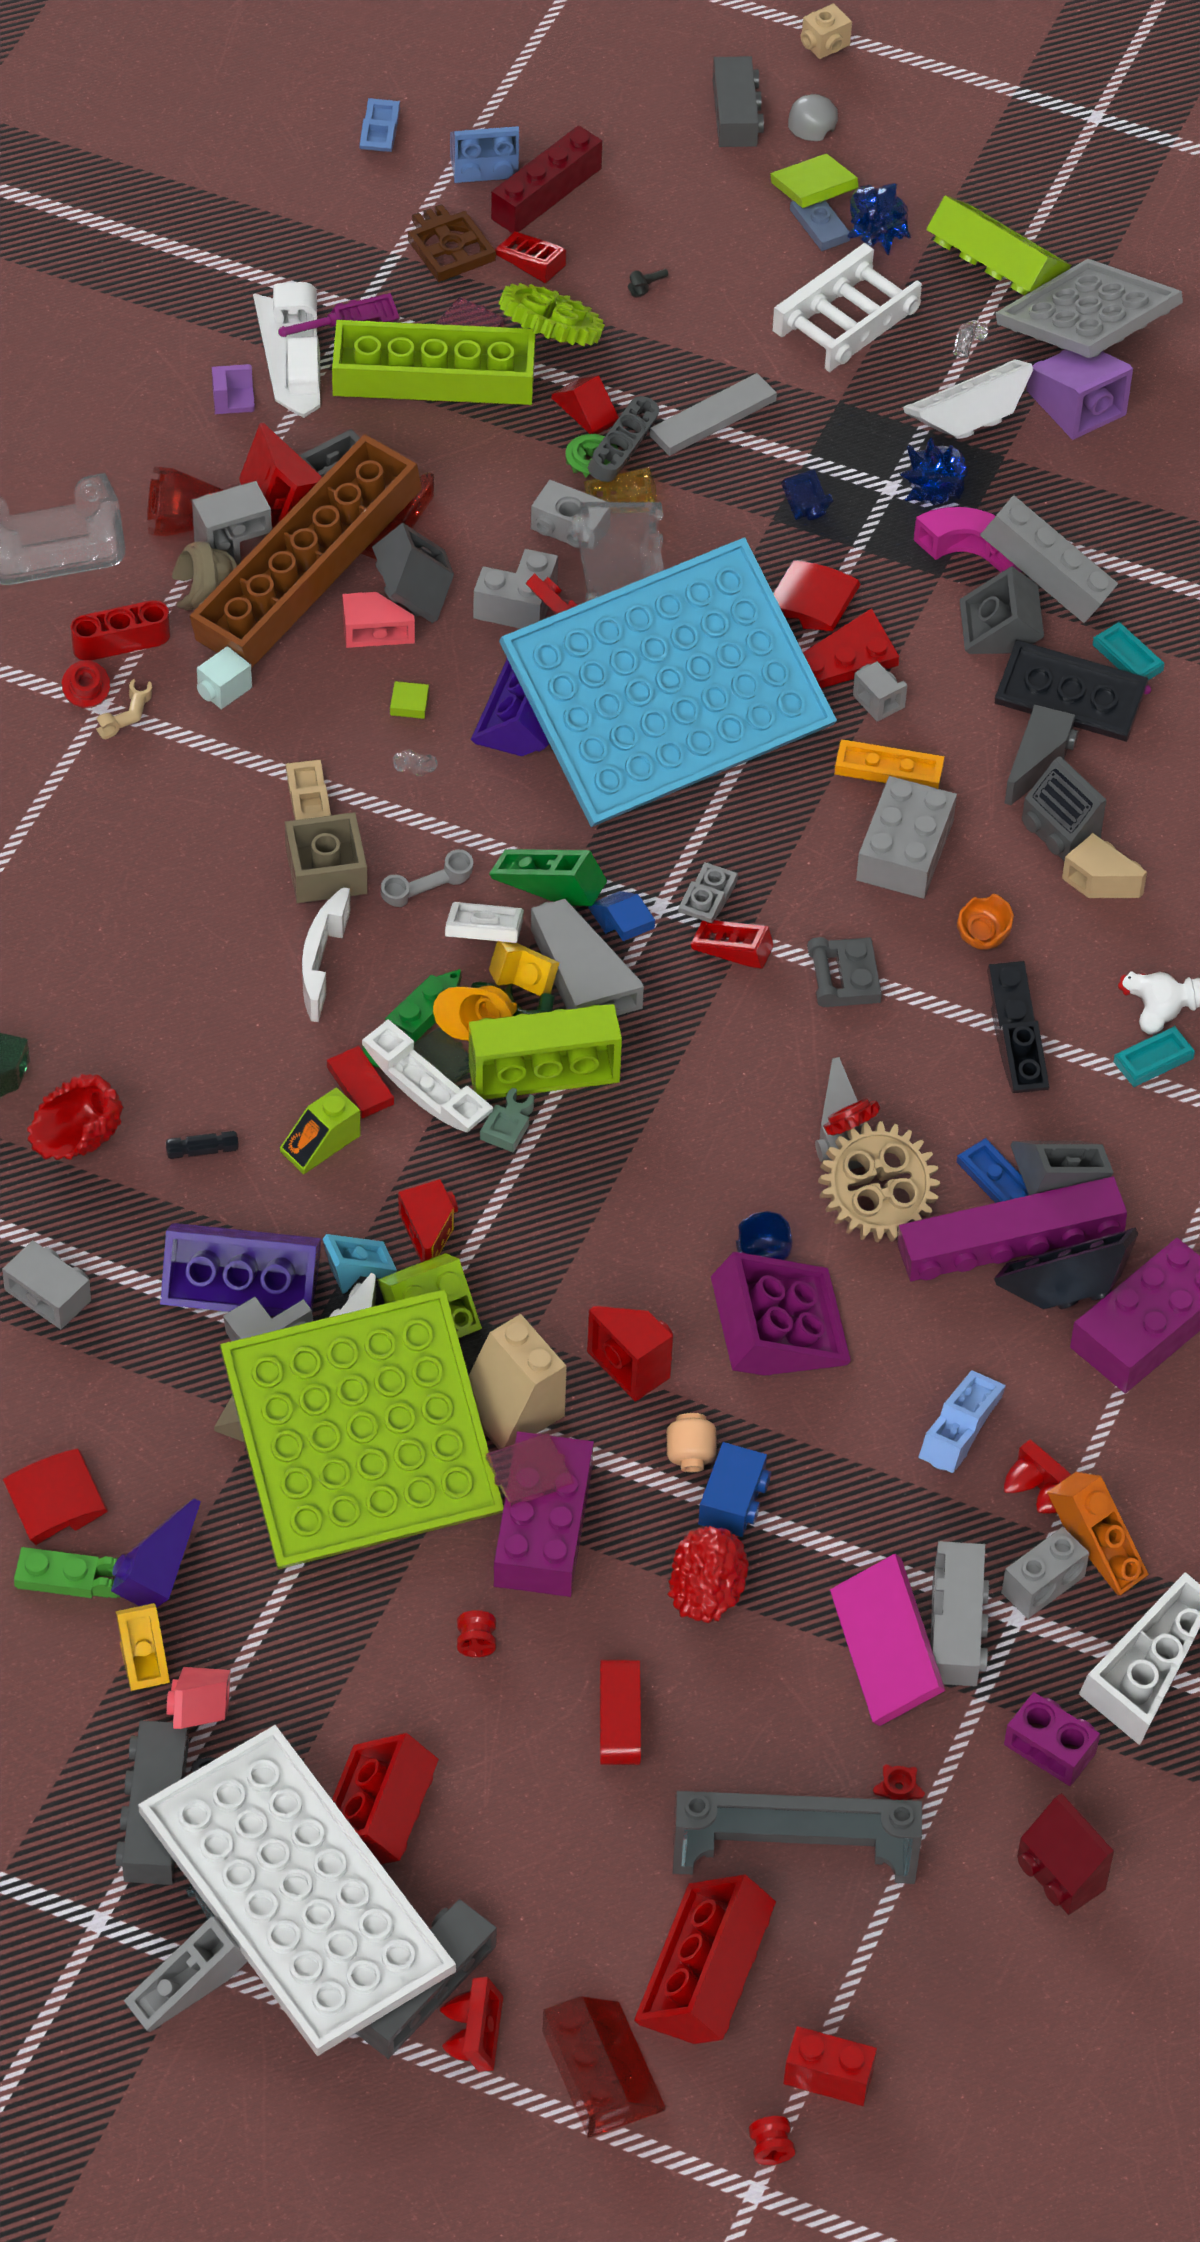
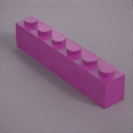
M1112 1176L900 1224L898 1227L897 1246L910 1282L920 1279L931 1280L942 1274L955 1271L966 1272L977 1266L990 1263L1001 1264L1012 1258L1025 1255L1036 1256L1045 1253L1047 1250L1068 1247L1125 1231L1127 1210L1115 1178Z

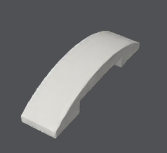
M343 887L324 904L315 917L305 940L302 957L303 995L307 1013L311 1021L319 1022L326 998V972L319 971L328 936L343 938L350 914V888Z
M386 1020L362 1040V1045L383 1072L414 1102L442 1122L461 1131L469 1132L493 1112V1106L466 1085L461 1090L413 1050L414 1040L390 1020Z

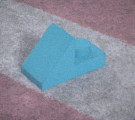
M326 1234L323 1238L330 1268L342 1294H345L360 1276L368 1277L370 1273L376 1275V1278L380 1279L397 1271L383 1241Z

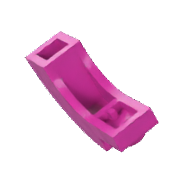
M946 507L931 510L916 517L914 541L935 560L949 553L969 552L983 557L1001 573L1011 566L1022 573L1016 565L980 536L995 518V515L968 507Z

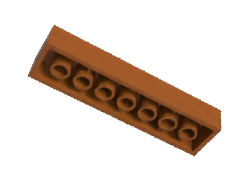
M364 434L190 614L196 641L216 653L228 646L251 664L252 668L422 490L417 463Z

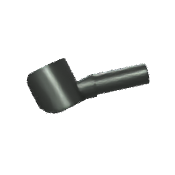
M663 269L643 275L640 271L632 272L630 275L632 283H629L627 286L633 297H642L649 290L648 284L668 277V271Z

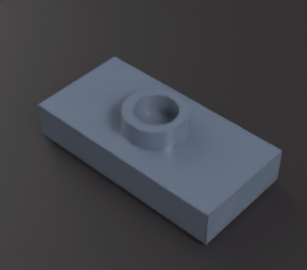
M826 200L802 208L794 201L791 202L790 211L821 251L850 241L849 230Z

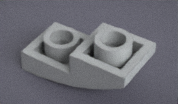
M704 862L696 881H691L680 903L678 912L712 923L731 895L737 883L738 873Z

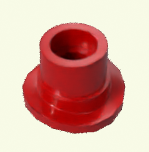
M90 660L78 661L71 665L64 673L62 679V692L71 704L77 707L93 708L100 705L108 697L110 691V678L106 670L98 663Z

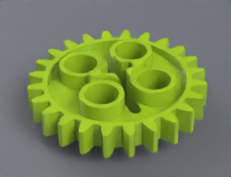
M519 283L518 286L515 284H511L510 287L505 286L499 301L500 309L504 311V315L512 317L511 321L520 323L522 328L533 329L534 334L542 333L545 338H553L560 343L568 342L574 345L576 342L581 346H585V343L593 345V343H598L605 326L603 324L604 320L598 318L599 314L591 312L592 308L585 307L581 304V301L570 300L568 295L561 296L558 291H551L543 286L535 287L529 284V287L522 283Z

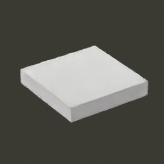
M454 902L446 922L445 936L517 943L523 923L524 910L514 907Z

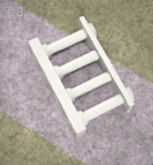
M863 243L774 307L772 331L780 337H784L792 330L799 329L826 349L825 369L830 372L840 364L848 362L852 355L907 315L914 314L921 304L922 283L916 280L904 290L897 287L873 269L874 249ZM866 280L891 299L882 306H879L853 286L860 281ZM844 296L869 315L857 323L832 305L831 302L838 297ZM821 312L846 330V332L834 339L808 319L815 313Z

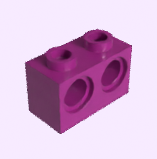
M1033 1692L1008 1723L1004 1745L1071 1787L1095 1756L1100 1733L1086 1720L1076 1719L1062 1710L1060 1705L1054 1700L1043 1698ZM1030 1724H1040L1045 1728H1034ZM1071 1744L1078 1749H1068L1063 1745Z

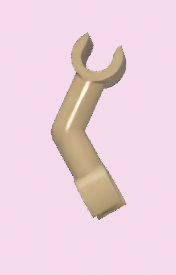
M135 679L130 682L129 697L131 702L129 711L115 716L111 713H104L96 718L101 725L96 730L102 739H109L116 735L120 728L140 721L144 704L152 697V684L150 681L148 682L147 689L144 691L135 689Z

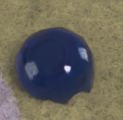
M764 1211L754 1213L740 1222L738 1226V1240H736L737 1252L785 1260L791 1254L793 1246L792 1232L789 1222L781 1214Z

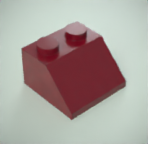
M1061 1793L1052 1800L1020 1838L1017 1858L1022 1870L1028 1876H1034L1043 1886L1050 1902L1055 1906L1060 1905L1070 1915L1106 1890L1114 1850Z

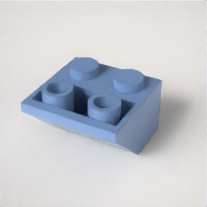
M519 126L450 132V158L454 182L508 179L519 171Z

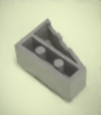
M938 1541L932 1581L931 1648L943 1684L977 1686L979 1671L986 1672L988 1649L981 1648V1637L987 1638L988 1614H982L983 1604H988L989 1580H984L985 1544Z

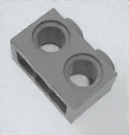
M1061 1527L1005 1569L1002 1594L1029 1619L1085 1577L1089 1551L1064 1527Z

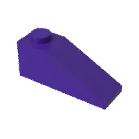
M195 1498L171 1515L126 1555L122 1554L118 1558L112 1571L115 1580L111 1592L138 1606L155 1603L157 1608L169 1600L201 1501Z

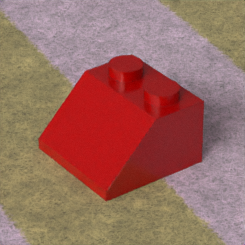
M594 1306L589 1309L587 1353L635 1402L670 1379L673 1333L664 1321H658L649 1311L603 1306Z

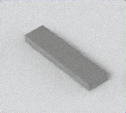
M756 373L651 427L650 437L671 456L775 402L777 392Z

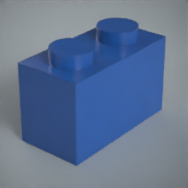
M722 1442L700 1502L698 1525L727 1529L731 1531V1534L743 1537L747 1524L754 1525L760 1508V1502L756 1501L759 1492L766 1493L770 1482L771 1471L766 1470L767 1454Z

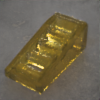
M650 467L618 474L614 480L609 482L598 479L584 481L586 494L597 498V491H603V497H599V499L609 502L610 510H639L658 507L656 485ZM611 491H616V494L611 495Z

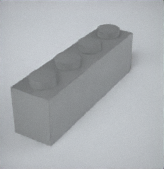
M1014 495L980 534L982 538L1083 623L1089 619L1118 585L1113 578Z

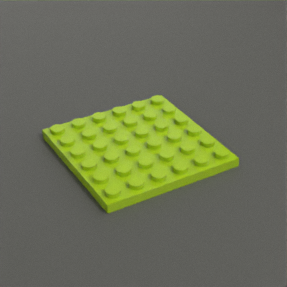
M445 1289L220 1344L277 1569L503 1513V1502Z

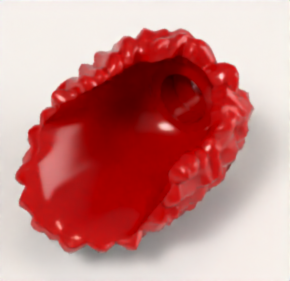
M81 1074L78 1078L72 1077L70 1082L62 1083V1087H56L55 1091L43 1097L44 1103H41L38 1107L39 1110L34 1112V1120L27 1128V1131L30 1133L28 1141L32 1144V1150L42 1155L45 1160L51 1157L56 1160H60L63 1157L71 1160L73 1156H85L88 1152L97 1150L101 1144L108 1141L111 1135L115 1133L117 1126L122 1122L120 1119L124 1108L122 1101L119 1100L116 1090L111 1088V1084L98 1074L94 1076L91 1074Z
M704 1526L695 1531L691 1530L688 1535L684 1536V1540L680 1541L678 1549L675 1551L674 1562L672 1563L673 1571L671 1579L668 1581L671 1590L667 1595L674 1599L673 1606L679 1610L680 1617H689L695 1621L702 1620L706 1623H710L713 1619L718 1622L728 1608L734 1607L739 1602L740 1594L745 1590V1579L748 1575L749 1565L747 1554L744 1552V1544L735 1534H731V1531L727 1529Z

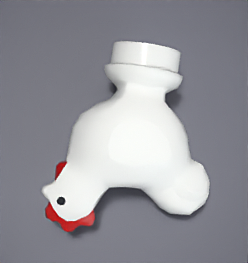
M1130 971L1128 975L1121 976L1120 983L1118 984V988L1123 991L1124 995L1133 994L1142 999L1145 1008L1140 1016L1139 1024L1141 1031L1149 1035L1159 1033L1164 1028V1024L1176 1018L1183 1007L1187 1006L1193 1011L1200 1007V978L1191 979L1188 977L1182 984L1178 983L1167 973L1157 972L1145 975L1143 973L1135 974L1133 971Z

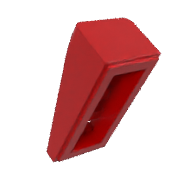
M519 232L511 234L495 249L497 256L545 284L566 266V249ZM515 244L518 245L514 250L511 249Z
M702 920L690 945L693 950L748 967L763 969L773 949V940L769 926L717 920L709 923ZM715 933L716 936L714 940H709L711 934Z

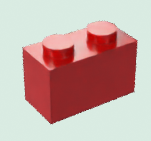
M797 2026L786 2060L783 2084L864 2106L874 2072L877 2048Z

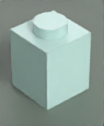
M228 646L197 667V690L206 701L213 702L221 710L252 688L251 664Z

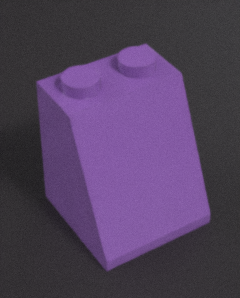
M1064 349L1059 354L1044 361H1038L1032 366L1033 372L1027 382L1026 391L1072 440L1127 414L1133 368L1130 364L1103 351L1096 357L1086 358L1078 353Z

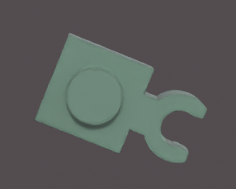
M510 1089L506 1095V1108L497 1104L494 1106L493 1112L490 1113L480 1130V1140L514 1152L529 1127L528 1115L534 1109V1096L530 1094L526 1102L517 1103L515 1102L517 1099V1089Z

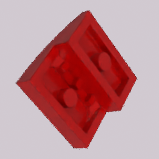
M793 560L773 594L785 618L800 619L803 629L833 631L860 587V582L846 573L827 566Z
M78 1448L41 1459L3 1478L27 1535L35 1545L68 1526L77 1531L109 1512L86 1461Z

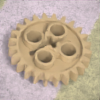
M879 1121L875 1131H872L866 1122L861 1127V1134L852 1128L847 1132L849 1141L839 1136L835 1141L839 1149L829 1147L826 1155L832 1161L823 1160L820 1165L821 1169L829 1173L821 1175L818 1179V1183L828 1185V1188L821 1192L820 1198H831L832 1201L825 1210L826 1212L838 1211L839 1215L834 1221L835 1224H839L844 1220L849 1222L846 1233H851L857 1227L860 1229L861 1240H864L869 1232H873L876 1243L880 1242L884 1233L887 1234L892 1242L897 1238V1230L900 1224L922 1220L920 1215L928 1217L933 1210L926 1203H935L938 1199L935 1193L929 1191L936 1189L940 1185V1181L930 1178V1176L937 1172L938 1166H927L926 1162L933 1153L926 1152L921 1154L919 1149L924 1141L919 1140L912 1144L909 1141L912 1134L911 1130L900 1136L898 1135V1124H894L891 1130L886 1132L883 1121ZM884 1154H895L899 1158L901 1166L893 1168L887 1165L884 1160ZM848 1162H860L865 1168V1174H853L848 1167ZM904 1173H909L911 1176L909 1179H891ZM876 1175L879 1181L889 1180L883 1188H881L879 1183H869ZM848 1185H866L858 1190H848ZM896 1188L905 1190L909 1194L910 1202H898L893 1195V1190ZM860 1196L869 1197L874 1203V1210H863L859 1206L857 1198Z

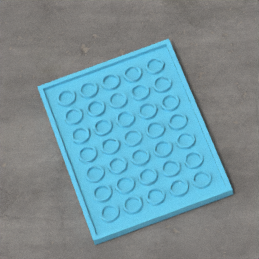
M745 537L502 636L499 640L591 827L830 727L837 721Z

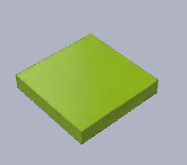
M827 153L770 173L771 183L802 208L859 188L858 177Z

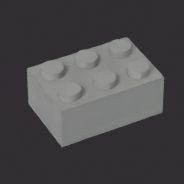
M889 776L859 852L856 880L924 899L954 821L957 794Z

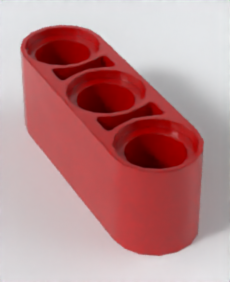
M151 600L76 617L71 623L73 654L80 660L92 661L163 645L170 638L169 609L163 602Z
M600 1660V1765H640V1660Z

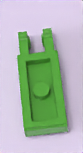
M21 1547L14 1577V1586L17 1589L92 1598V1596L120 1598L119 1595L111 1592L114 1583L113 1579L97 1578V1575L112 1577L113 1567L118 1558L105 1556L99 1559L96 1556Z

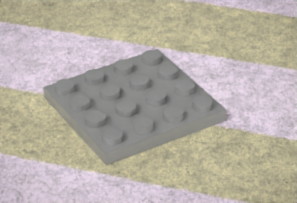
M1086 259L997 311L996 319L998 325L1012 329L1014 332H1020L1034 337L1036 340L1045 341L1061 349L1078 353L1083 357L1092 358L1098 356L1103 350L1113 344L1123 341L1125 337L1133 332L1145 328L1148 323L1158 317L1168 314L1170 310L1183 303L1182 291L1091 259Z

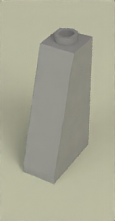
M566 899L545 902L531 908V932L541 954L560 962L554 983L567 1010L585 1008L591 1005L614 1004L618 1016L643 1009L644 986L641 980Z

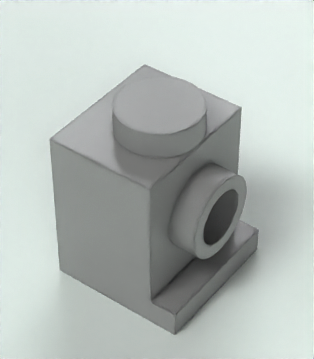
M878 661L871 665H865L855 672L853 696L877 722L905 708L907 684L904 681L897 683L895 676L891 672L886 671Z

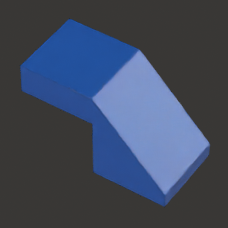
M619 891L595 901L592 906H588L603 931L607 933L616 930L622 941L655 929V919L638 894Z

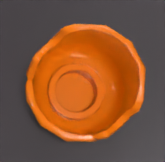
M992 894L987 898L973 897L960 910L957 929L965 943L980 950L993 949L1009 937L1014 914L1010 904L997 894Z

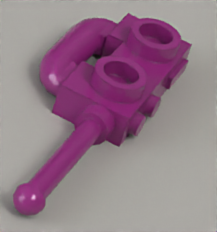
M388 293L360 301L351 300L347 304L338 303L327 317L288 327L282 326L279 328L278 334L281 337H286L290 334L327 325L333 327L336 326V320L398 323L400 317L392 295Z

